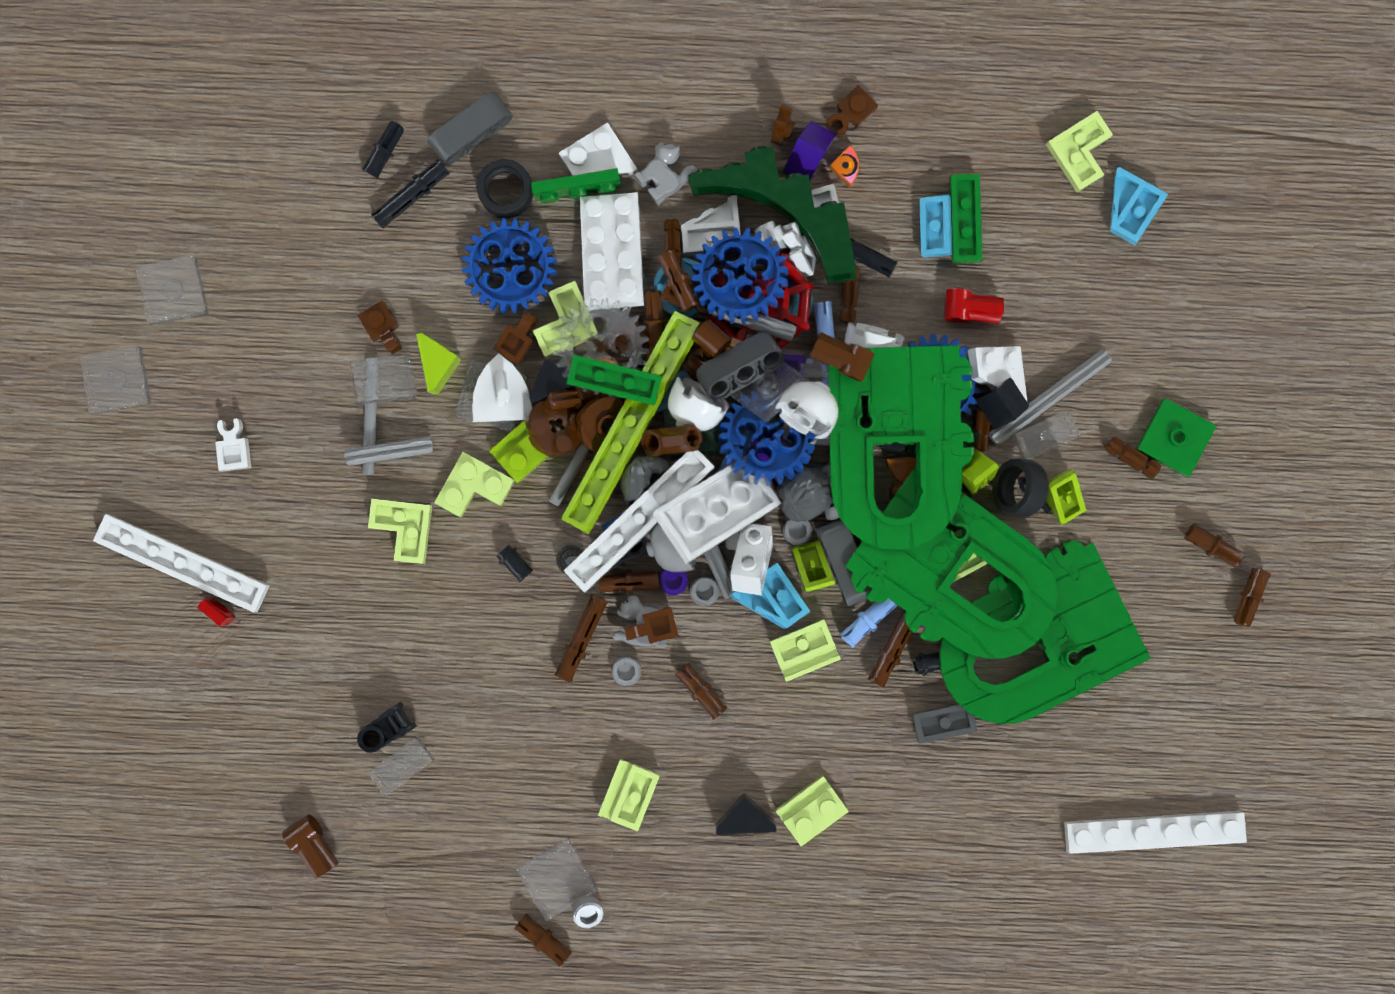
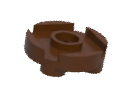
M600 396L589 401L578 412L576 416L577 432L579 439L586 448L594 453L598 452L608 434L606 431L601 430L602 421L606 419L607 421L612 420L614 423L625 402L612 396Z
M547 398L538 402L529 412L525 422L530 436L528 439L532 446L547 456L564 455L574 451L581 443L576 422L579 410L574 407L550 409ZM549 421H557L562 431L558 430L556 433H553L551 431L552 425L549 424Z

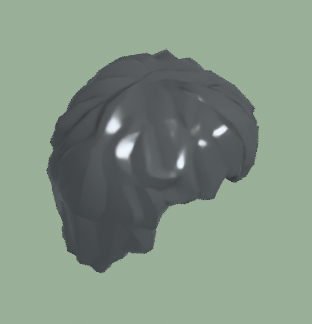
M648 455L645 457L636 456L630 460L620 477V488L625 498L624 503L631 506L671 468L668 461L662 457H651Z
M816 465L804 467L801 473L794 470L795 475L792 480L784 476L782 484H778L777 495L781 502L780 508L785 516L792 521L806 522L828 509L833 503L830 477L823 472L822 468H818Z

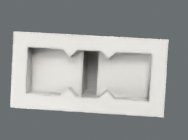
M749 524L741 529L730 572L732 591L762 596L773 548L771 526Z

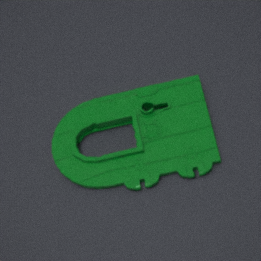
M959 345L866 348L875 353V356L863 382L853 380L839 373L838 369L828 365V387L838 404V418L829 434L832 500L840 520L852 534L865 543L889 550L916 548L931 541L940 534L955 515L961 498L962 466L968 465L974 455V447L963 448V441L968 443L974 441V433H972L971 428L967 424L961 423L960 400H964L970 395L971 389H973V381H962V375H972V367L969 360L960 356ZM861 396H867L868 401L867 417L870 420V425L867 428H863L860 425V418L862 417ZM894 442L916 444L917 496L914 507L905 516L899 518L887 517L877 507L874 498L873 445H885V443L892 444Z
M916 466L884 509L883 513L887 517L899 518L905 516L914 507L917 496ZM962 492L955 515L949 522L952 527H958L962 530L961 538H957L952 530L945 528L931 541L916 548L904 550L881 549L862 541L844 567L852 572L850 579L855 591L862 594L868 586L871 588L870 592L866 594V599L869 601L882 603L889 599L905 610L904 621L909 630L916 633L920 625L925 627L919 636L920 638L931 642L939 641L943 638L954 647L976 657L1003 659L1021 654L1035 645L1047 632L1055 614L1057 583L1051 566L1043 553L1028 539ZM972 554H975L1005 577L1012 580L1021 591L1022 604L1019 607L1018 613L1011 620L1001 622L991 618L949 588L956 579L955 575L958 573L959 568L962 567L964 562L967 563Z
M1068 540L1061 544L1065 552L1064 555L1061 554L1057 546L1051 548L1045 555L1057 583V604L1054 618L1047 632L1039 639V647L1048 662L1006 683L992 685L985 681H980L976 676L973 668L976 656L965 653L942 638L939 651L940 672L950 695L967 713L983 721L997 724L1020 723L1034 718L1151 659L1094 543L1083 546L1078 541L1070 542ZM998 574L988 583V594L971 603L991 618L1002 622L1011 620L1018 613L1019 607L1022 604L1021 591L1012 580L1007 577L1009 582L1005 583L1001 574ZM1092 645L1094 651L1074 659L1072 664L1069 662L1068 657L1071 653H1079L1081 650Z

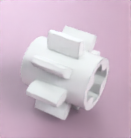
M770 221L755 229V234L761 231L762 241L769 237L772 238L771 248L779 245L780 253L787 248L782 238V234L786 233L784 225L776 226L774 221Z

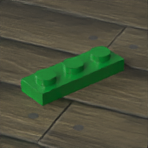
M618 168L531 183L535 201H541L543 204L554 203L558 201V198L569 196L571 199H579L580 197L587 196V193L598 191L599 194H608L614 192L615 188L621 187Z
M952 174L949 177L953 251L951 264L981 263L983 259L980 174Z
M574 354L567 384L655 405L662 376Z

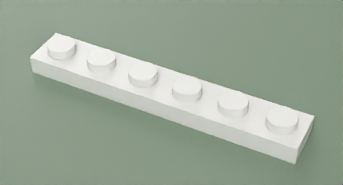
M699 450L686 452L582 552L564 572L586 593L658 523L652 514L656 509L698 485L715 467Z
M105 514L93 540L98 544L254 613L258 612L270 586L110 514Z
M1242 811L1064 822L1066 852L1069 854L1247 842L1245 814Z

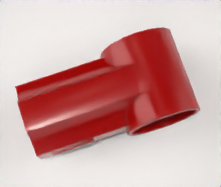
M965 289L946 290L943 320L955 323H967L969 321L1001 323L1004 313V298L972 294V291Z

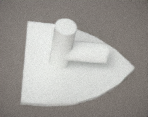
M499 353L486 365L477 380L473 392V422L526 420L532 409L529 390L523 377L513 364Z

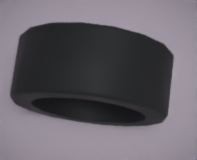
M499 159L492 161L482 169L478 176L476 185L478 197L487 211L496 217L508 219L519 216L528 209L533 200L530 175L522 165L514 160ZM504 172L516 175L522 184L520 198L515 203L507 206L495 203L490 198L488 192L491 179L497 174Z
M1010 459L1004 462L998 469L992 486L993 499L998 509L1005 514L1017 516H1031L1037 513L1044 505L1048 495L1049 483L1047 474L1041 465L1033 461ZM1024 472L1027 482L1026 491L1021 501L1017 504L1014 497V485L1018 476Z

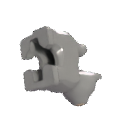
M662 142L658 143L655 147L654 159L647 164L643 171L634 174L635 180L642 188L650 182L655 184V188L651 187L647 191L657 206L662 204L667 197L676 194L688 181V175L695 174L697 171L694 165H690L684 168L680 175H677L668 166L674 164L680 157V147Z
M630 595L627 600L621 603L617 614L627 620L635 619L637 621L636 625L644 623L642 614L657 611L658 609L644 606L637 596ZM619 630L613 633L615 641L623 640L625 643L642 647L653 645L666 648L667 640L649 644L647 635L627 640L624 631Z

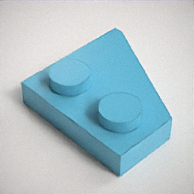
M1118 167L1114 180L1110 232L1135 246L1166 200L1168 194Z
M778 563L767 570L762 596L736 591L730 594L733 600L783 629L788 628L810 612Z

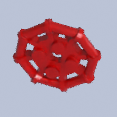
M783 252L778 256L786 257V263L783 266L788 267V276L796 286L789 289L787 287H780L784 291V298L775 297L778 302L777 308L770 305L767 306L768 317L783 322L787 320L796 327V333L793 338L795 339L804 330L808 331L810 327L808 321L811 292L814 290L813 283L807 281L789 259V254ZM722 270L718 273L719 278L712 284L715 287H723L728 283L723 277ZM754 271L757 273V282H753L752 291L744 290L739 295L741 298H752L755 295V286H760L761 293L767 297L766 286L769 284H763L761 275L763 272ZM799 295L798 313L796 316L789 313L790 297ZM712 314L707 316L708 320L710 319L730 338L745 341L749 331L760 332L742 326L738 334H736L724 319L720 321L718 317ZM772 336L781 349L791 342L778 337L775 339Z

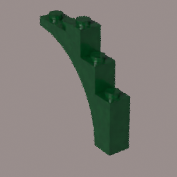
M757 146L749 152H744L746 164L729 163L721 169L703 168L697 170L695 174L688 175L694 196L725 194L745 197L761 202L783 214L792 223L795 222L818 255L827 284L857 279L844 202L828 201L822 203L820 207L814 208L809 175L794 173L787 175L785 179L779 180L773 147Z

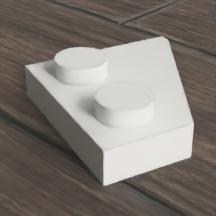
M608 122L559 152L560 158L572 176L618 168L619 174L629 173V175H633L638 172Z
M737 195L730 196L724 204L715 209L712 207L703 212L699 218H693L681 225L684 257L696 256V254L705 255L702 245L707 244L712 247L711 237L715 236L719 240L723 239V230L730 237L733 236L734 228H737L741 235Z
M1021 346L981 347L968 350L969 362L972 367V380L981 385H987L993 391L1006 379L1012 378L1027 401Z

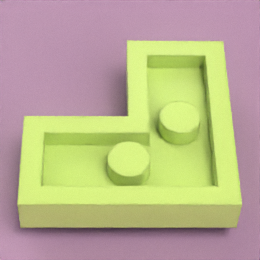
M1098 111L1054 137L1046 144L1077 193L1104 176V173L1089 151L1110 139L1113 134Z
M576 281L548 292L560 319L533 330L545 359L599 336L589 311L585 309L584 300Z
M462 452L434 503L459 517L463 516L475 492L501 506L515 480Z
M371 499L368 528L397 531L394 561L425 564L432 506Z

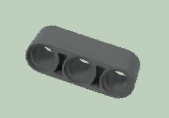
M489 92L435 130L427 141L444 165L448 166L461 159L505 127L511 121L513 115L496 92Z
M761 332L701 365L697 370L696 378L710 399L714 401L721 400L778 369L785 360V354L769 333Z
M840 518L816 527L818 538L846 606L849 607L867 600L866 594L870 592L871 588L867 586L862 594L855 591L850 579L852 572L844 567L857 549L851 532Z

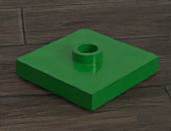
M1164 398L1157 407L1136 449L1154 461L1188 478L1191 476L1217 426Z

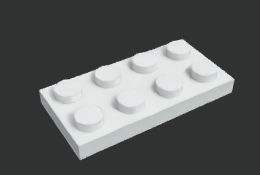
M638 192L580 197L585 309L595 310L644 306Z
M746 455L745 457H743V461H744V462H745V460H746V457H748V455ZM733 463L656 509L652 514L685 564L781 504L771 487L766 485L764 478H760L757 485L754 484V476L752 475L743 480L744 471L741 469L733 473L735 465Z

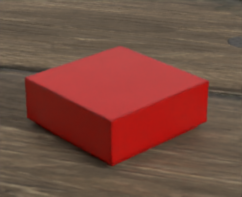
M215 598L203 599L196 607L218 626L229 625L235 618V615Z

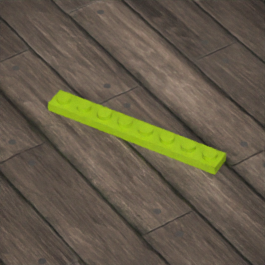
M674 311L642 370L662 376L656 404L651 405L626 399L561 520L590 534L637 448L643 433L649 426L694 343L692 337L701 326L700 322Z

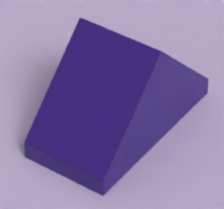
M810 121L799 136L783 172L787 175L794 173L808 174L811 181L836 134Z

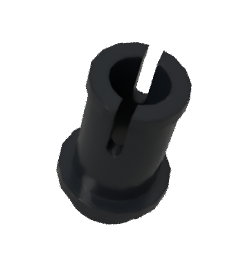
M508 545L496 557L500 560L498 563L500 565L503 563L520 583L533 569L516 552V547L512 548Z
M939 652L927 655L918 653L917 657H913L915 673L927 676L928 672L940 670Z

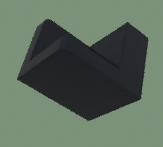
M1012 378L1006 379L995 390L980 396L976 400L994 429L1016 420L1029 407V404Z

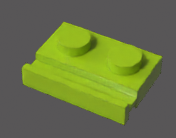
M526 420L489 450L516 483L522 481L549 457L536 450L530 443L528 428H526L525 424Z

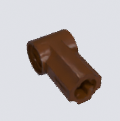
M710 319L705 321L692 337V340L701 347L703 355L708 360L724 353L725 347H728L732 342V339Z
M822 332L819 333L810 353V357L830 365L838 369L839 373L859 382H863L875 356V353L853 343L849 345Z
M695 425L656 428L645 431L641 438L643 451L651 457L670 453L697 451L702 442L701 431Z
M306 815L282 832L286 845L292 852L300 855L315 879L339 863L322 838V828L312 815Z

